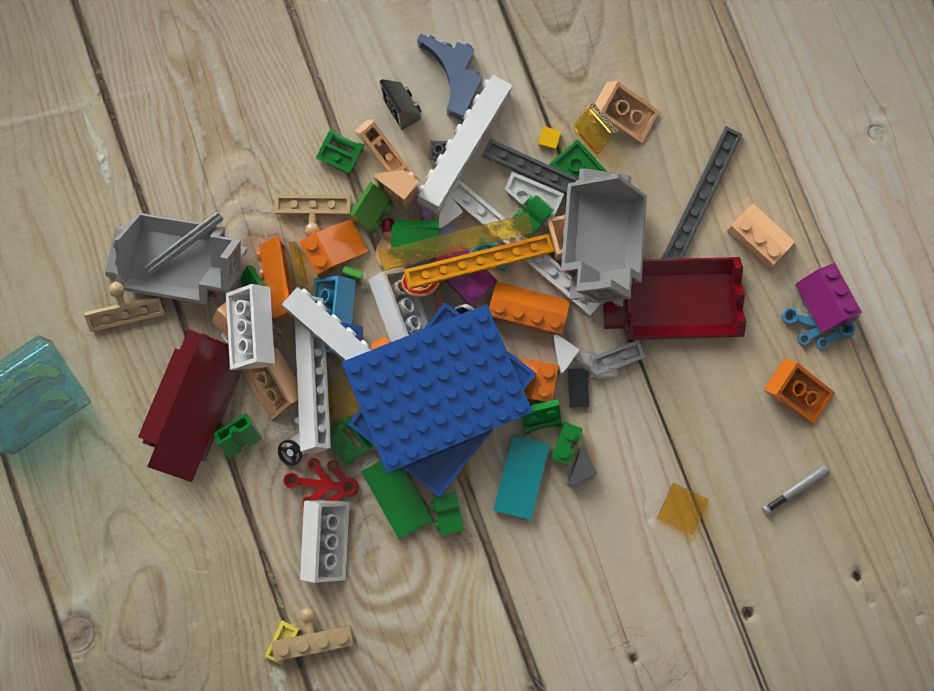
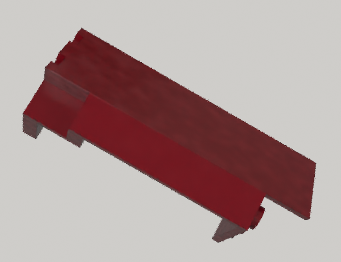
M188 329L180 350L174 349L138 435L139 438L143 439V444L155 447L147 465L148 468L193 482L200 462L205 461L215 439L213 433L219 429L240 378V375L237 374L238 370H230L229 344L211 338L204 333L201 334Z

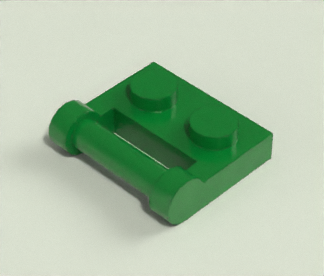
M330 129L316 156V160L351 175L365 145L336 134V131ZM335 141L355 151L351 154L332 145L331 142Z
M558 399L531 405L533 413L521 417L525 435L530 434L531 431L555 425L556 427L562 426Z
M351 415L330 429L331 448L346 467L374 446L348 425L352 419ZM347 426L362 446L359 449L356 448L342 430L344 427Z

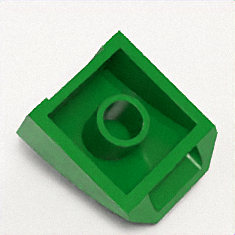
M397 220L392 226L391 251L395 257L436 260L439 221Z

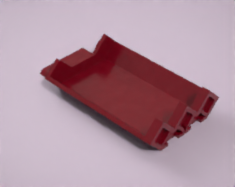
M740 257L643 259L642 282L631 284V299L623 300V307L615 306V303L611 301L603 304L604 329H624L625 332H628L629 340L744 337L746 319L743 312L745 293L741 284L743 265Z

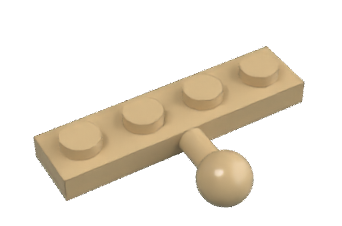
M275 194L274 213L277 215H309V224L305 227V234L310 236L320 231L319 226L316 224V215H350L351 195Z
M114 282L109 286V293L116 298L118 305L85 312L84 317L90 332L165 315L166 311L162 299L158 296H152L125 303L123 297L124 286L119 282Z
M304 608L300 612V619L305 623L307 634L271 641L274 661L353 646L350 625L314 632L313 621L315 619V612L311 608Z

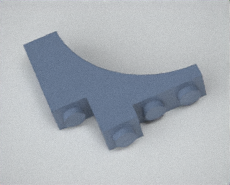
M420 33L417 39L418 47L430 53L440 63L447 75L450 85V99L446 108L447 114L464 122L465 119L463 117L466 111L470 109L482 83V76L479 72L473 69L468 70L474 57V48L465 42H457L455 48H453L448 42H439L432 35Z

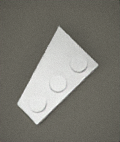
M514 172L511 173L505 190L524 207H526L524 203L530 196H540L555 209L547 219L555 217L564 193ZM546 219V221L543 224L548 228V222Z

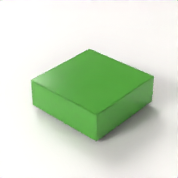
M344 266L342 271L343 277L354 279L357 285H361L363 272Z

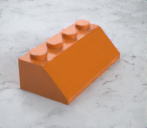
M274 237L259 244L260 250L257 251L258 261L262 262L263 269H260L261 279L265 280L266 287H270L272 321L276 322L293 319V317L282 308L283 302L292 294L284 243L280 237Z
M496 281L489 310L493 320L549 335L558 334L561 337L570 300Z

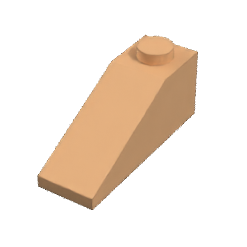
M368 119L354 131L387 172L403 170L407 167V164L374 121Z

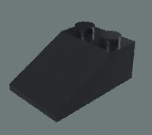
M385 79L379 81L382 98L401 130L421 120L420 113L422 110L417 102L413 103L410 98L412 93L407 86L404 88L403 84L397 81Z

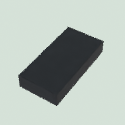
M588 368L568 369L569 407H589Z

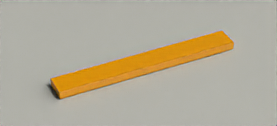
M545 234L405 269L403 273L408 290L552 254L554 253V248L550 235Z

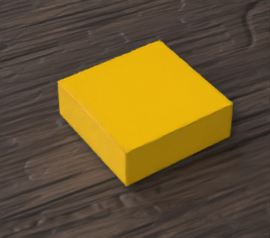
M543 126L538 146L556 150L561 131Z

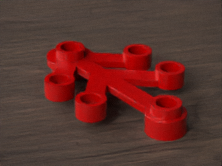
M310 458L308 460V467L313 469L321 480L300 478L295 473H287L283 478V483L288 488H295L298 485L319 488L312 495L303 499V506L306 499L318 500L331 489L339 491L330 499H324L325 501H339L344 496L353 497L359 491L358 482L354 478H347L335 460H330L327 463V469L334 472L340 482H334L329 478L320 466L317 458ZM312 460L317 461L316 467H311L310 462ZM331 462L336 463V468L333 470L329 467ZM290 477L295 478L294 484L289 483ZM347 484L353 485V489L351 491H347Z

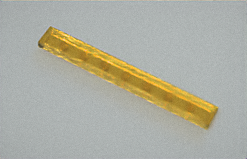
M527 213L379 251L383 270L386 271L531 234L533 229Z

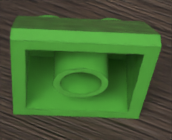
M370 182L350 213L353 223L372 234L375 230L378 231L383 222V216L385 214L388 215L393 207L391 197L374 183Z

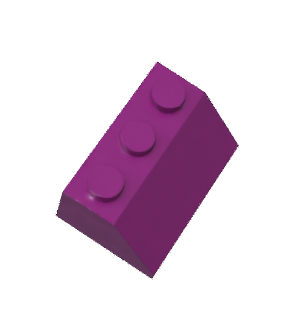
M456 240L434 262L469 254L470 252ZM488 270L445 280L470 306L497 281Z
M835 263L814 271L795 284L821 334L856 321L862 313Z

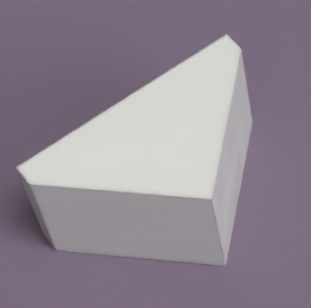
M450 194L440 209L439 231L451 226L463 217V211Z
M555 334L552 340L556 362L559 365L558 374L560 375L564 373L579 349L558 334Z

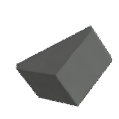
M581 447L579 449L567 484L570 486L597 474L585 448Z

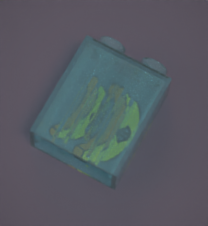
M41 335L36 336L0 360V453L16 454L92 403L53 342Z

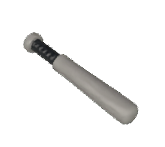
M821 465L784 491L779 498L768 505L764 504L761 507L763 512L770 516L772 511L778 506L790 501L828 476L830 473L828 467Z

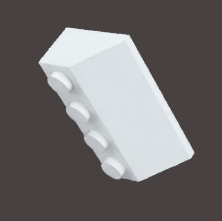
M409 267L382 271L368 280L391 342L421 331L429 323L421 298L411 296L403 290L401 283L404 275L403 271L409 269Z
M250 284L226 293L230 370L263 368L275 364L270 287Z
M304 501L300 580L313 583L346 580L349 502Z

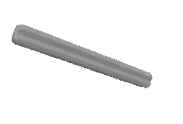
M215 212L144 266L148 275L154 274L224 220L219 212Z

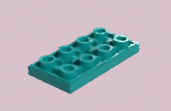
M512 435L494 511L531 520L550 444Z

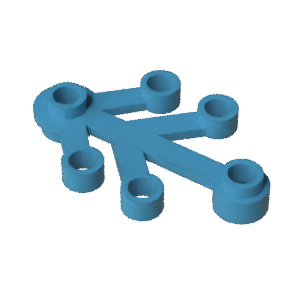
M788 308L782 312L781 318L786 324L798 322L816 326L809 332L798 336L797 341L800 345L808 344L812 338L820 334L812 317L799 315L793 308ZM787 313L792 316L791 320L786 318ZM851 322L844 325L848 329L847 333L842 331L843 326L833 329L834 332L816 341L817 348L823 350L839 337L843 339L852 337L855 333L854 324ZM802 336L806 337V343L801 341ZM821 340L825 342L824 347L820 345Z

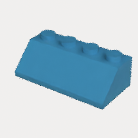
M342 276L314 278L313 296L323 298V304L327 308L326 312L331 316L333 314L342 321L341 323L352 324L356 280ZM326 346V355L337 356Z

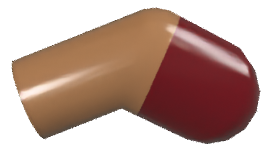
M392 218L384 219L381 224L382 235L389 241H391L392 226L395 224Z

